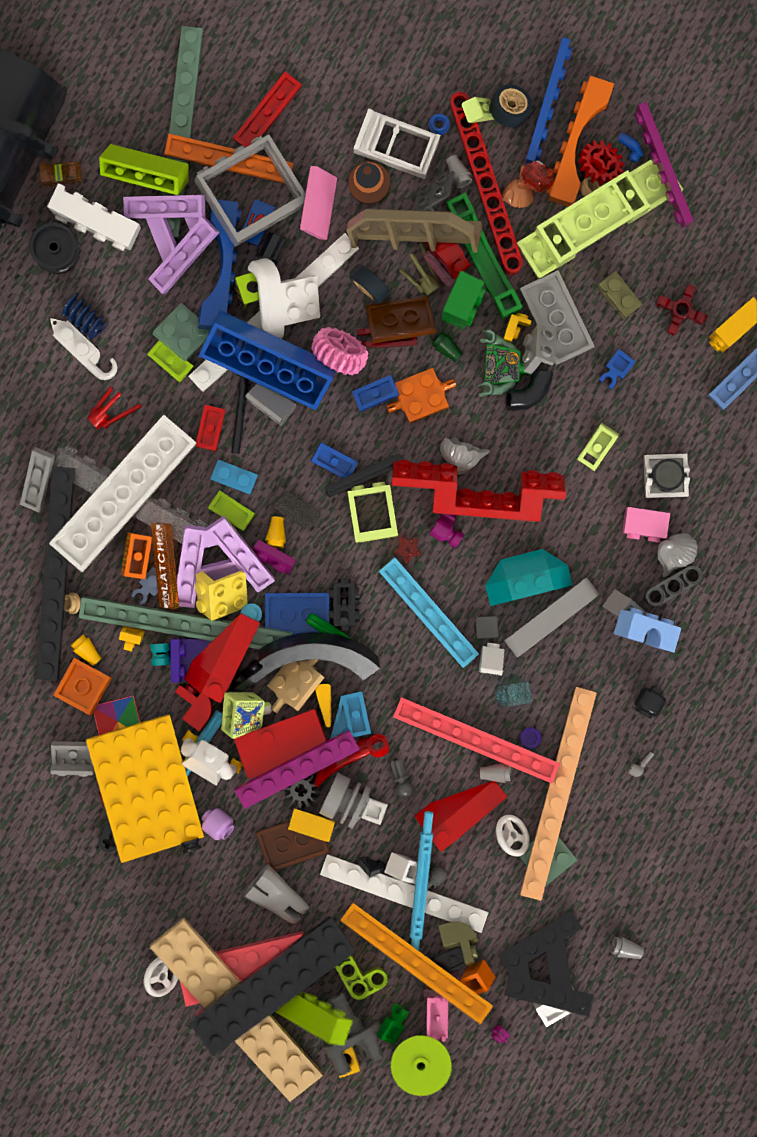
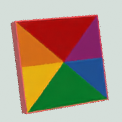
M134 696L98 704L93 712L99 735L141 723Z

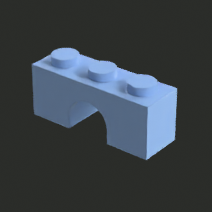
M630 608V611L620 610L614 631L615 635L643 643L647 633L646 645L675 652L681 628L674 626V621L665 618L659 621V616L646 613L644 616L642 615V610Z

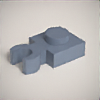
M153 566L146 574L145 579L139 581L143 587L134 590L131 596L135 597L138 593L143 594V600L140 602L143 605L147 602L150 593L155 597L169 580L166 577L167 581L160 578L162 574Z

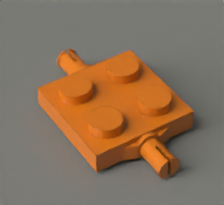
M428 369L396 382L395 384L400 396L397 397L398 401L386 405L389 414L401 409L406 414L409 424L448 409L449 405L445 398V391L456 387V383L453 378L441 383L434 369Z

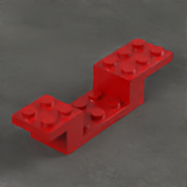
M409 460L393 462V486L434 489L433 513L541 522L543 498L565 500L566 496L564 475L556 472H549L548 474H542L534 470L521 472L519 495L511 492L497 494L488 490L482 492H473L470 489L457 490V466L449 463L434 465L427 461L411 463Z

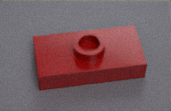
M204 405L195 447L217 451L226 412L225 409Z

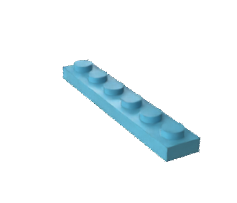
M396 558L392 559L379 571L462 668L479 655Z

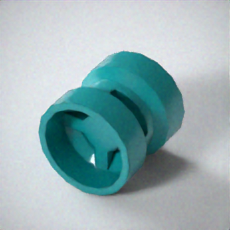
M171 643L150 644V651L153 654L151 666L171 665ZM166 652V654L156 655V653Z

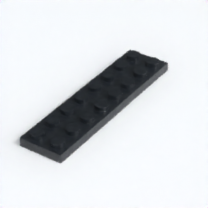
M329 916L188 1019V1022L214 1057L355 953V951L332 917Z

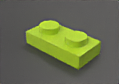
M158 341L147 354L179 383L194 368L187 360L184 362L161 341Z

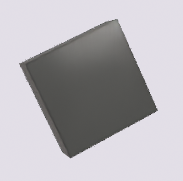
M497 616L476 617L477 638L498 637Z

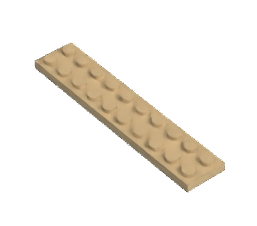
M185 918L150 944V948L204 1008L241 981ZM269 1015L235 1041L289 1102L323 1076L320 1068L272 1015Z

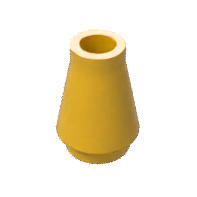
M277 516L271 517V523L265 542L275 549H283L286 543L284 518Z
M84 634L70 645L73 648V652L91 666H94L101 659L90 638H86Z

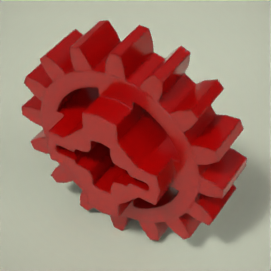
M594 140L583 148L579 154L581 158L578 160V163L583 165L580 171L586 172L585 178L591 177V183L598 181L599 186H602L604 182L606 184L623 173L621 168L624 166V163L620 162L623 156L616 154L617 148L611 149V143L606 146L603 140L598 144Z

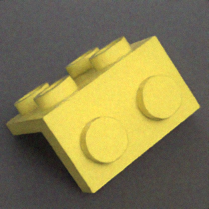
M203 571L195 574L196 607L210 621L241 610L248 604L246 574L243 571H238L215 581Z

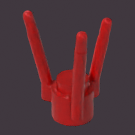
M110 387L97 405L90 411L91 414L87 418L98 430L102 426L106 429L110 424L141 408L142 405L138 404L107 420L110 416L106 411L121 396V393L118 392L102 408L101 406L113 390Z

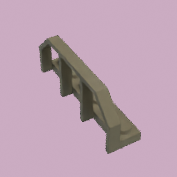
M365 209L348 221L347 233L352 248L357 247L358 239L391 241L393 250H398L399 241L429 242L431 251L436 250L437 242L471 244L473 253L478 252L482 230L481 221H465L451 212Z

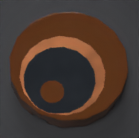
M365 161L358 164L351 171L348 187L351 195L357 201L363 204H374L381 202L387 196L390 190V177L387 170L381 164Z

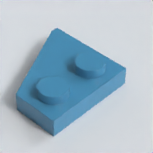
M362 691L341 696L330 739L350 729L353 737L371 734Z

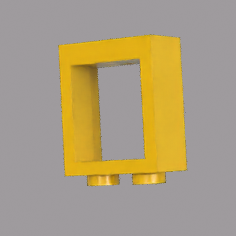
M753 297L709 336L711 339L709 343L716 351L720 350L723 353L757 323V300Z

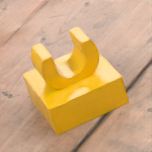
M123 626L120 631L119 640L125 641L124 650L133 651L135 644L140 645L145 630Z

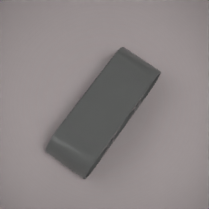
M697 566L683 568L648 588L644 593L645 602L649 606H659L698 584L702 579V571ZM689 570H693L696 573V579L693 582L689 581L686 577V573ZM671 580L676 581L678 584V589L675 592H671L668 589V583ZM652 591L659 593V600L656 603L651 602L649 599V594Z

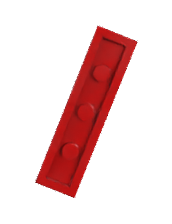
M284 72L235 134L233 140L241 146L244 145L246 148L252 144L251 141L256 137H263L300 90L302 84Z

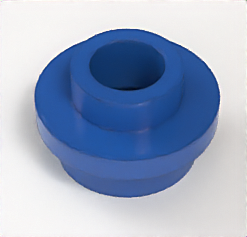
M438 113L430 118L429 129L432 133L443 135L448 131L450 122L447 116ZM441 121L443 127L437 128L435 123Z

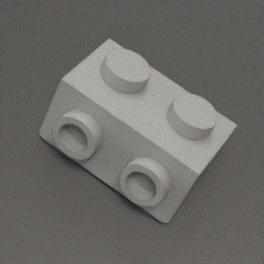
M537 324L533 331L525 336L523 341L525 353L522 361L524 362V372L532 374L541 362L551 366L555 363L556 332Z
M52 741L50 774H57L58 776L79 775L82 777L94 774V767L86 742Z

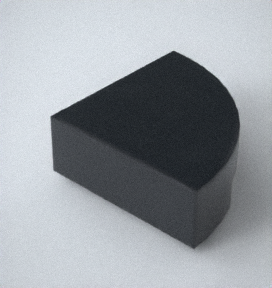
M367 856L359 857L357 864L369 877L385 872L387 866L381 860L377 862L369 859Z

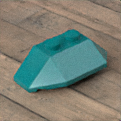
M540 549L501 559L487 581L485 588L490 606L572 586L573 584L568 565L545 550Z

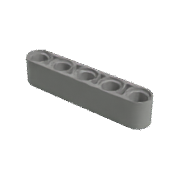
M587 577L584 578L561 598H558L548 608L532 618L530 622L519 628L509 638H506L504 642L518 658L595 599L599 592Z

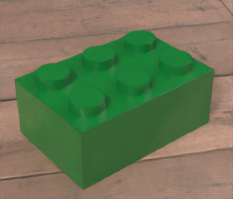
M460 271L443 309L441 320L462 330H465L466 325L470 327L477 311L475 306L479 308L486 291L483 288L485 281Z

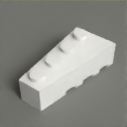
M58 183L47 206L55 215V220L66 224L68 221L74 224V228L82 233H86V230L94 233L93 237L99 241L105 242L107 239L113 242V247L124 251L125 248L131 250L141 229L138 223L114 211L111 213L107 212L108 209L97 202L88 203L89 200L77 192L71 195L67 193L65 186Z

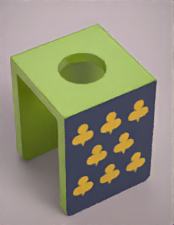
M253 273L236 277L233 283L241 311L246 309L248 303L259 300L258 291L251 293L247 290V284L250 281L257 282Z

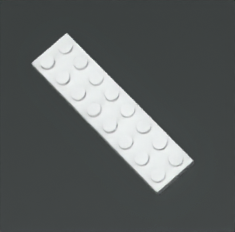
M163 415L49 544L83 573L192 450L196 442Z

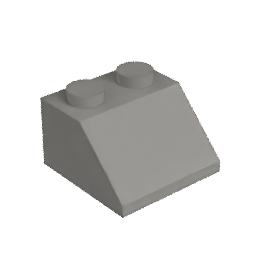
M258 383L245 396L251 404L280 426L285 423L297 407L294 400Z

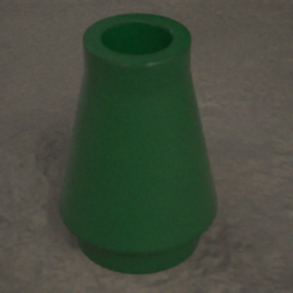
M441 332L431 343L436 351L448 357L454 363L463 355V352L460 351L449 334L446 335L444 332Z

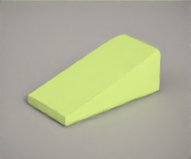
M473 97L463 102L462 107L467 121L475 123L493 120L494 118L490 112L491 100L489 98Z
M601 423L577 460L595 471L619 434ZM586 453L597 459L594 465L583 458Z

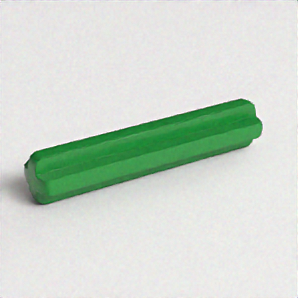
M310 613L305 620L308 625L319 632L350 638L314 613Z

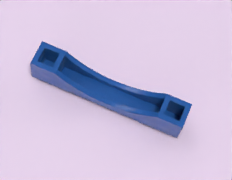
M216 199L236 230V222H240L241 217L238 202ZM211 208L209 211V221L219 231L215 238L221 256V269L215 289L199 307L197 328L205 330L211 329L219 310L227 313L228 305L231 306L232 293L229 292L230 284L233 285L235 272H231L232 264H235L237 251H233V243Z

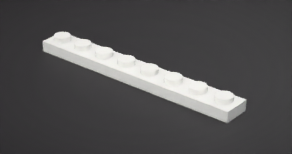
M327 854L320 875L413 908L415 885L382 873L369 877L359 865ZM427 890L425 913L449 922H463L474 931L482 933L488 916L487 911Z

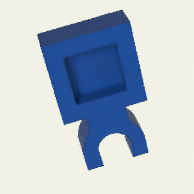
M618 349L605 366L609 369V372L603 374L598 381L602 383L605 378H610L611 384L608 388L612 390L616 384L617 377L623 379L636 361Z

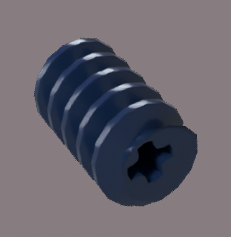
M76 292L63 306L62 315L64 317L69 316L68 320L75 322L74 326L76 328L82 327L81 332L83 334L88 333L87 338L93 339L107 327L109 321L102 323L103 315L96 318V309L89 312L91 304L83 306L85 299L82 298L77 301L76 299L79 294Z

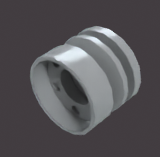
M337 773L319 814L333 819L336 813L340 812L342 813L340 823L343 824L346 817L349 816L351 819L347 827L353 829L366 809L371 788L366 786L363 793L360 794L358 793L361 786L360 782L352 790L349 788L351 778Z

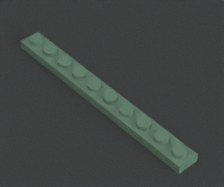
M182 26L169 133L191 138L203 28ZM166 156L168 159L188 164V161ZM184 187V189L181 191V193H180L179 195H175V194H171V193H167V192H163V191H162V196H181V195H184L185 187ZM167 218L174 238L179 239L181 218Z
M88 596L81 597L79 618L208 641H213L232 622L221 619L210 621V619L204 616ZM259 626L249 648L260 649L277 639L293 635V632Z

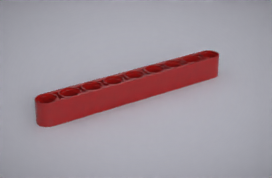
M456 92L451 97L450 109L504 272L508 275H516L521 270L523 264L522 257L477 122L472 123V126L469 128H464L461 125V122L467 120L463 107H456L454 102L456 100H463L465 102L469 100V97L464 92ZM469 140H476L479 145L476 148H470L467 142ZM476 160H482L484 161L485 166L483 168H477L474 165V162ZM482 180H489L492 186L490 188H483L480 182ZM495 200L498 203V207L492 209L488 207L487 202ZM502 220L505 223V227L498 229L494 226L493 222ZM502 240L510 241L511 248H502L500 242ZM515 260L518 263V267L510 269L507 266V261Z

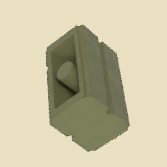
M616 271L597 286V289L612 308L618 311V315L622 320H625L642 305Z

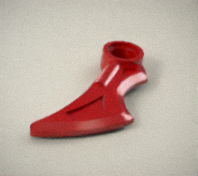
M382 734L360 738L357 741L360 750L318 771L315 786L319 787L339 769L369 754L377 758L385 756L390 748L387 738ZM375 743H384L382 748L373 749Z

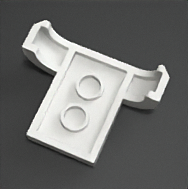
M265 258L250 263L248 270L255 275L258 283L261 329L282 339L285 325L320 318L316 275L281 281L279 272L271 260Z

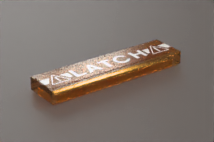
M151 523L159 608L177 609L179 608L171 523Z

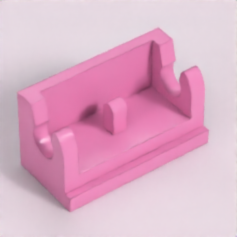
M427 994L426 1036L444 1042L448 1038V1001L441 995Z

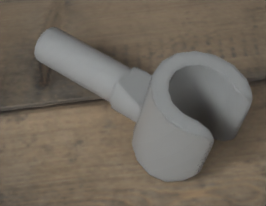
M649 752L640 765L633 763L628 774L634 777L641 776L644 767L654 754Z

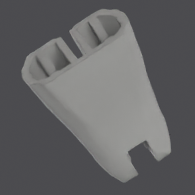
M269 864L256 876L243 896L292 924H296L301 919L299 913L305 914L309 909L307 902Z

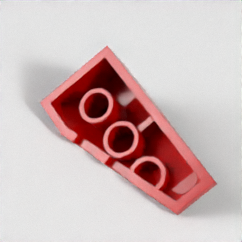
M240 613L223 632L193 659L184 680L201 694L221 703L260 622Z
M490 781L431 802L414 817L423 828L425 812H433L432 841L442 852L505 800L507 796L495 781Z

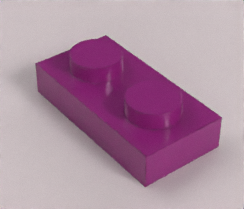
M259 539L253 549L254 553L263 563L270 564L280 573L290 574L296 561L294 558Z

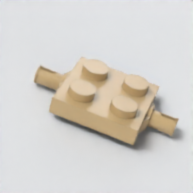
M318 659L295 661L281 667L267 685L278 697L271 707L274 712L278 713L284 704L292 706L297 711L300 710L324 679V676L314 666Z

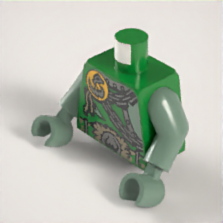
M482 330V332L486 333L487 338L480 339V342L490 344L486 345L484 383L478 384V387L482 386L484 388V392L479 393V396L502 395L509 389L514 388L515 383L519 382L520 374L529 373L524 372V362L520 361L521 351L517 350L514 344L505 340L504 337L494 334L492 330Z

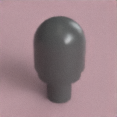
M436 866L429 871L427 890L431 886L433 888L438 887L446 880L447 871L445 868Z

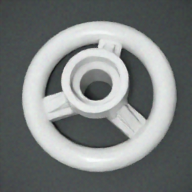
M514 815L502 816L496 825V837L499 845L509 855H523L528 850L530 843L529 833L525 824ZM511 821L520 828L522 835L518 834L513 828ZM519 841L523 843L519 850L510 848L514 842Z
M159 957L150 963L144 975V987L154 997L168 994L178 981L174 973L171 981L168 980L167 971L169 968ZM160 982L165 988L154 990L151 984Z

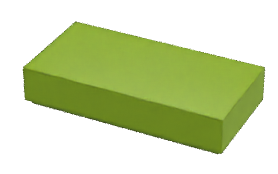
M220 490L208 507L219 516H225L231 524L242 531L246 529L255 515L254 512Z

